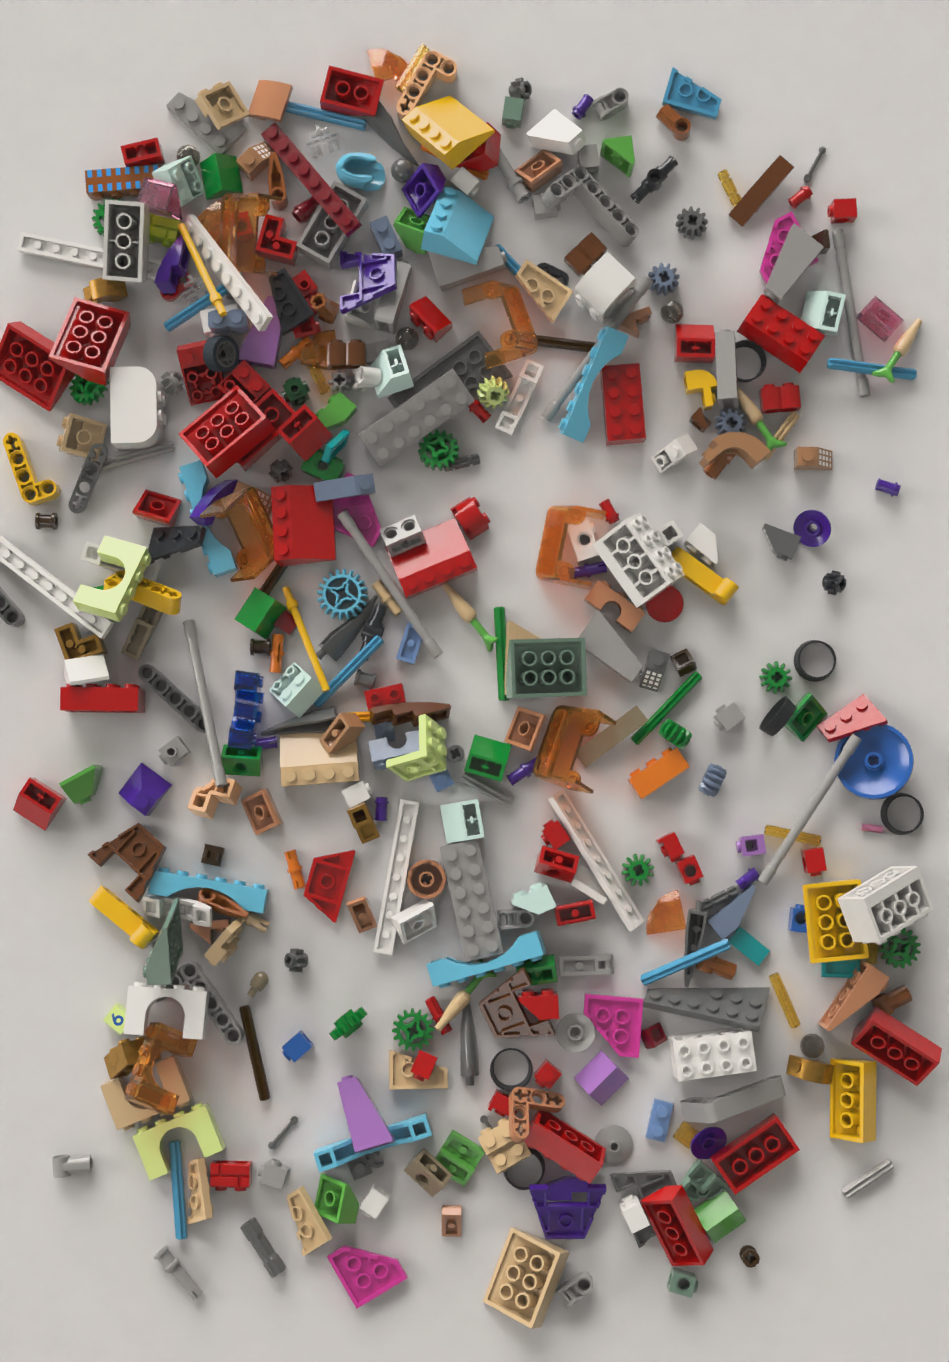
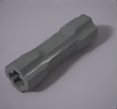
M251 1218L245 1222L240 1229L247 1240L251 1242L271 1278L283 1272L286 1266L264 1235L263 1229L256 1218Z

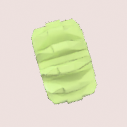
M493 375L490 380L484 378L485 383H479L480 389L477 390V394L480 396L479 401L484 403L487 408L491 405L495 409L497 404L502 407V401H508L507 395L510 394L507 382H503L501 377L496 379Z

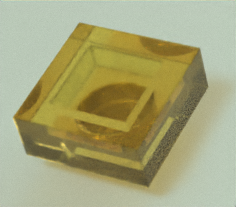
M683 1121L673 1134V1138L690 1149L691 1142L699 1131L686 1121Z

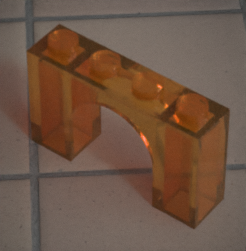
M150 1022L145 1031L146 1036L143 1045L139 1049L137 1063L132 1069V1077L126 1087L124 1099L161 1114L173 1115L180 1095L162 1089L157 1085L153 1077V1064L157 1056L163 1051L171 1052L180 1057H192L198 1039L183 1038L182 1031L161 1022Z

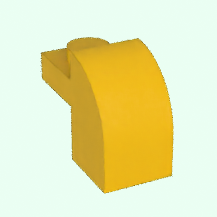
M705 370L685 371L683 379L686 394L701 392L704 411L711 410L713 404L716 403L715 393L711 392L717 389L715 377Z

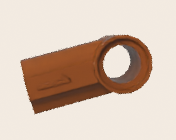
M668 104L664 105L657 113L656 118L673 133L678 141L688 139L691 128L690 121L687 118L681 117ZM684 127L686 128V130L682 132L679 131L678 128Z
M321 293L312 296L310 303L312 308L319 314L318 319L334 324L340 305L329 300Z
M735 454L719 456L702 471L710 478L716 480L725 466L735 457Z
M717 955L696 965V969L708 974L713 973L729 980L733 979L737 964L718 958Z
M902 985L888 993H881L870 1001L873 1007L876 1006L890 1015L895 1009L913 1000L907 987Z

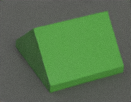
M632 135L604 139L600 156L629 178L632 175L635 164Z
M726 1190L713 1199H706L694 1208L703 1228L714 1243L747 1221Z

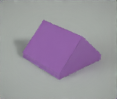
M602 1050L574 1077L582 1088L601 1106L629 1079Z

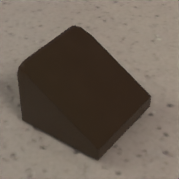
M828 229L811 236L824 246L820 254H826L830 249Z
M687 648L670 656L680 677L697 669L696 663Z

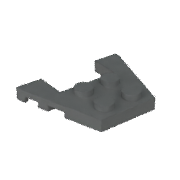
M671 1170L610 1174L616 1192L636 1185L641 1199L665 1186L677 1185ZM650 1223L649 1226L633 1233L638 1247L641 1248L656 1233Z

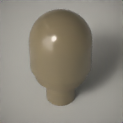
M257 972L250 981V986L252 987L247 994L254 998L258 991L264 990L269 978L265 972Z

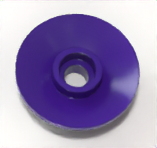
M806 510L795 519L793 530L795 535L801 536L799 542L803 545L818 547L829 539L831 523L822 512ZM811 524H815L817 529H813Z
M708 1127L701 1130L691 1142L690 1149L692 1154L698 1159H710V1156L725 1147L727 1135L719 1127Z

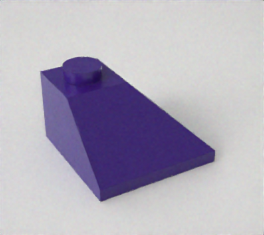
M422 163L401 189L418 218L422 217L444 188L447 179L438 165Z
M141 762L119 791V794L143 815L150 816L172 784Z

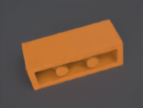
M669 747L661 753L663 755L661 758L656 760L654 757L645 763L646 768L641 771L638 768L629 774L631 778L628 779V782L640 799H643L690 767L678 748L672 750Z

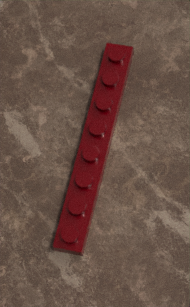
M273 123L261 134L347 238L362 226L350 209L276 123Z

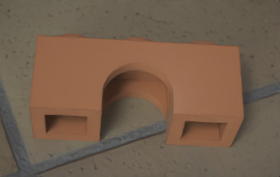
M598 580L584 601L598 611L607 603L616 604L620 609V615L615 623L631 633L644 616L645 612L642 611L644 608L642 606L636 608L634 603L632 604L627 600L628 597L620 591L616 593L611 589L612 585L608 582Z

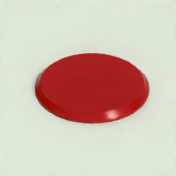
M669 586L653 599L646 602L645 605L648 614L654 620L666 623L679 617L683 610L684 601L681 593L675 587Z

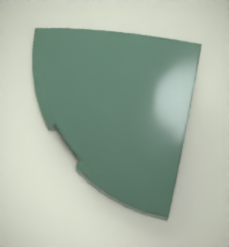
M700 1159L694 1162L680 1185H683L690 1201H699L698 1198L707 1197L710 1200L729 1188V1185Z

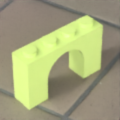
M104 536L97 551L103 562L123 567L125 569V576L120 584L108 590H99L80 585L73 602L80 611L120 622L127 613L128 604L135 596L137 585L142 581L146 567L150 565L151 555L147 547Z
M202 1102L191 1106L192 1110L178 1111L173 1114L171 1119L166 1120V1117L155 1121L154 1126L148 1127V1125L137 1129V1133L132 1137L149 1180L165 1175L171 1170L163 1148V1139L166 1132L172 1128L183 1127L192 1131L199 1142L204 1158L220 1152L226 1147L208 1103L204 1105Z

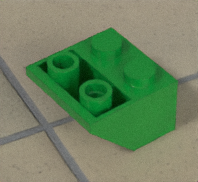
M474 735L464 771L501 782L511 745Z

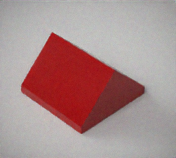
M145 490L134 507L132 514L143 520L167 527H174L182 500Z

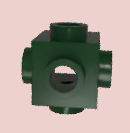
M292 377L285 381L286 384L282 385L285 390L282 392V395L286 402H291L293 407L303 405L310 399L307 393L310 389L306 381L302 382L300 377Z

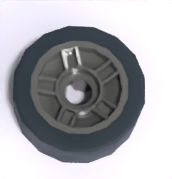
M230 336L210 337L203 348L204 362L213 372H230L234 370L239 361L237 343Z

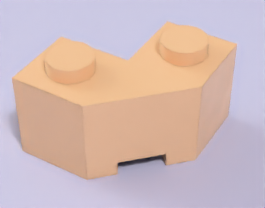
M213 778L212 782L203 787L200 786L193 791L188 809L196 816L213 819L218 802L237 805L242 787L236 780L226 778V786L216 787Z

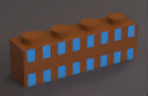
M161 165L85 170L86 193L90 199L95 201L109 197L121 199L122 196L137 198L145 194L158 196L160 192L152 172L159 169Z

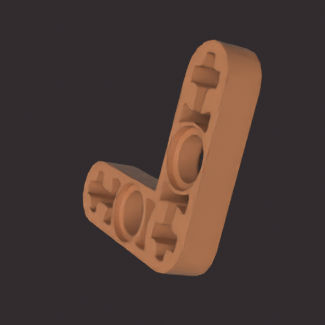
M515 1087L509 1095L510 1138L516 1143L524 1142L529 1135V1109L558 1113L565 1105L563 1095L557 1092ZM538 1096L542 1103H535L532 1097ZM514 1111H520L523 1114V1118H517Z

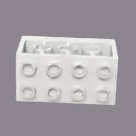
M641 512L625 519L592 545L636 608L653 599L685 575L682 566L673 559L670 549L663 545L659 534L651 528L649 520Z
M918 866L889 867L838 898L853 942H862L863 944H883L887 942V938L898 935L903 928L914 925V921L927 917V913L934 909Z
M729 1027L668 1036L673 1075L678 1082L757 1071L751 1030Z

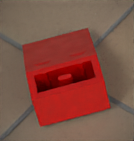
M207 340L179 345L176 350L191 406L216 401L225 395L217 387L224 379L223 372H213L204 362L203 348Z

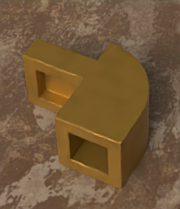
M97 278L89 281V286L83 289L85 300L98 304L104 301L116 303L128 296L125 281Z
M366 802L347 809V813L362 844L380 837Z
M789 1055L786 1074L805 1081L831 1084L835 1065Z

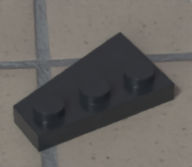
M285 267L268 277L283 336L316 316Z
M203 525L153 528L148 548L151 555L150 565L155 563V560L170 558V555L177 552L184 553L201 547L206 528Z

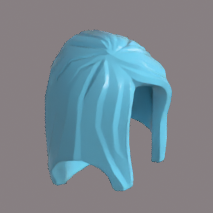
M348 153L343 155L336 164L335 170L339 180L352 188L376 191L385 182L384 167L371 154Z

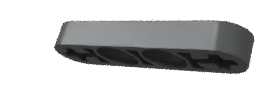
M102 443L94 444L89 450L69 500V509L73 513H81L87 508L108 455V449ZM99 447L104 452V455H99L97 461H101L100 464L96 461H90V457L94 459L96 456L94 449ZM89 464H94L97 467L95 475L88 474L86 469ZM81 482H87L90 485L88 492L85 493L80 490ZM76 493L80 494L81 496H87L86 499H81L80 504L83 505V507H80L78 509H75V505L73 504V501L76 502L79 499V496H76Z

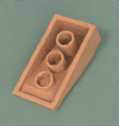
M861 960V973L857 972V967L854 969L852 974L855 975L847 979L818 1024L830 1032L876 997L880 991L883 992L889 984L888 980L890 977L871 964Z

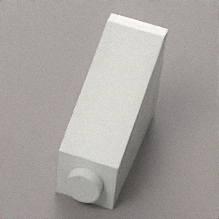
M555 109L526 133L532 147L574 155L587 144L583 130Z

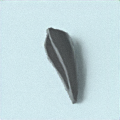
M379 101L375 117H363L392 149L418 167L419 164L405 146L392 117Z
M377 595L366 606L362 607V612L358 611L356 617L352 616L341 626L330 632L318 645L321 649L316 655L320 660L328 654L335 662L338 661L367 621L378 598Z
M334 706L305 713L300 718L296 716L260 734L261 736L296 733H324L338 715H336Z
M697 900L696 907L688 910L684 956L701 949L708 911L703 909L704 901ZM696 964L684 969L685 987H689Z
M468 1003L462 1010L460 1076H466V1086L474 1085V1076L479 1075V1058L470 1003Z

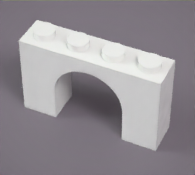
M134 982V986H128L123 1034L147 1035L151 1006L162 997H171L177 1000L184 1010L183 1038L205 1039L210 991H205V987L193 986V990H185L183 985H173V989L165 988L166 985L146 987V983Z

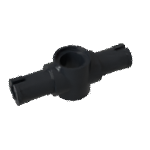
M669 156L660 167L657 166L649 170L647 177L641 182L640 187L630 195L632 200H635V203L639 204L649 193L660 189L662 182L668 177L667 175L678 165L676 159L673 161V156ZM656 177L659 182L654 183L650 178Z
M377 603L372 618L366 621L361 633L363 642L360 651L376 635L382 638L385 629L382 622L388 607Z

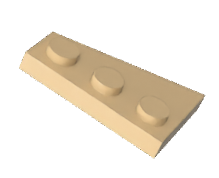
M527 259L515 275L539 308L553 323L573 293V290Z
M389 1050V1090L448 1089V1068L435 1065L429 1080L424 1079V1082L413 1078L414 1073L410 1072L416 1058Z
M205 1158L188 1162V1187L191 1189L188 1207H191V1217L187 1218V1225L213 1218L210 1185L207 1179L208 1168Z
M302 1186L286 1197L292 1219L297 1224L298 1232L296 1234L298 1240L301 1239L303 1246L301 1252L304 1257L333 1237L306 1189Z

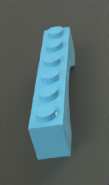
M604 326L603 329H600L597 335V345L592 347L589 354L591 359L582 370L581 375H583V378L574 389V393H576L573 401L570 400L567 405L566 411L568 413L559 424V433L582 443L584 442L591 426L588 416V399L592 383L600 370L609 361L622 354L629 335L609 326Z
M201 460L179 467L181 473H178L180 482L185 484L186 491H184L185 498L192 505L190 514L206 494V489L210 482L205 465ZM208 525L204 526L206 532L204 544L201 547L204 556L208 555L210 562L207 563L210 574L213 573L214 576L220 577L238 571L233 552L215 538Z
M158 867L150 881L149 894L168 897L187 888H210L228 895L246 911L258 913L265 912L269 889H264L265 885L253 883V886H247L245 881L234 880V883L226 882L227 878L215 877V880L207 879L208 875L196 873V877L189 876L187 871L177 870V873L169 872V868Z
M540 930L520 935L507 952L490 961L472 963L459 961L448 956L431 961L426 965L433 987L439 985V988L450 986V982L455 980L461 983L469 980V976L475 975L478 978L487 975L486 971L494 969V972L505 970V966L510 964L516 967L524 964V960L531 959V962L540 960L542 955L546 953Z
M427 1113L387 1125L396 1141L391 1144L355 1153L350 1137L315 1149L313 1154L319 1172L338 1167L346 1162L381 1149L432 1136L433 1131Z

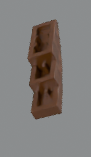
M780 155L728 215L744 227L795 167Z
M435 702L388 704L371 708L370 721L372 725L391 721L393 726L411 722L413 727H418L419 716L426 714L435 722L449 718L451 705Z

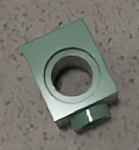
M505 96L502 125L510 129L520 128L524 99Z
M672 1267L667 1282L668 1291L691 1298L693 1292L696 1293L698 1288L695 1274ZM687 1279L688 1284L681 1287L678 1285L680 1280Z

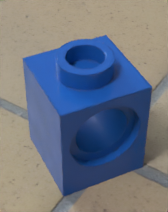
M796 904V907H790L788 930L807 933L806 919L802 923H797L796 921L797 914L803 913L805 916L804 905Z
M300 1030L282 1046L284 1050L282 1053L289 1061L292 1059L293 1062H296L314 1044Z

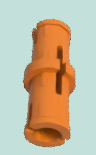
M305 337L295 347H290V351L279 359L278 362L281 363L285 370L288 369L297 359L300 360L303 357L302 355L314 346V343L311 342L312 340L309 337Z
M272 634L269 672L282 673V656L285 655V652H283L285 635Z
M296 849L284 852L289 868L287 872L291 875L294 890L305 887L306 884L301 871L303 868L299 864Z

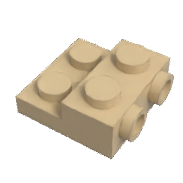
M230 81L223 84L219 82L210 90H207V88L203 89L197 94L198 98L195 100L205 117L209 116L218 130L236 123L250 114Z
M70 413L68 417L64 416L61 427L65 429L63 436L59 435L56 446H59L60 452L87 458L89 450L94 444H103L108 424ZM101 447L94 449L96 456L94 459L90 457V460L97 461Z
M237 918L204 954V957L207 958L210 964L216 966L220 961L224 963L237 950L238 946L236 944L240 940L238 935L243 930L241 926L246 921L245 919Z
M507 1117L499 1120L497 1127L493 1129L488 1127L480 1132L481 1136L478 1137L484 1152L489 1157L498 1175L532 1156L525 1142L516 1143L510 1138L509 1120Z

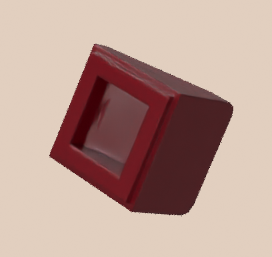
M286 610L274 623V626L290 636L297 627L292 614Z
M660 1022L641 1030V1039L646 1049L655 1048L668 1040Z

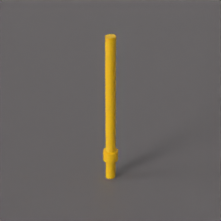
M180 223L178 229L210 294V301L216 307L219 315L224 317L227 315V312L222 303L223 299L220 293L216 291L185 224Z
M289 586L283 587L282 591L287 601L288 611L292 613L322 691L327 692L330 688L299 613L297 600L293 598Z

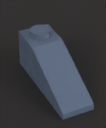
M373 473L313 483L316 502L376 493Z
M749 885L707 919V923L720 939L726 938L728 940L736 934L735 930L738 928L756 890L754 885Z

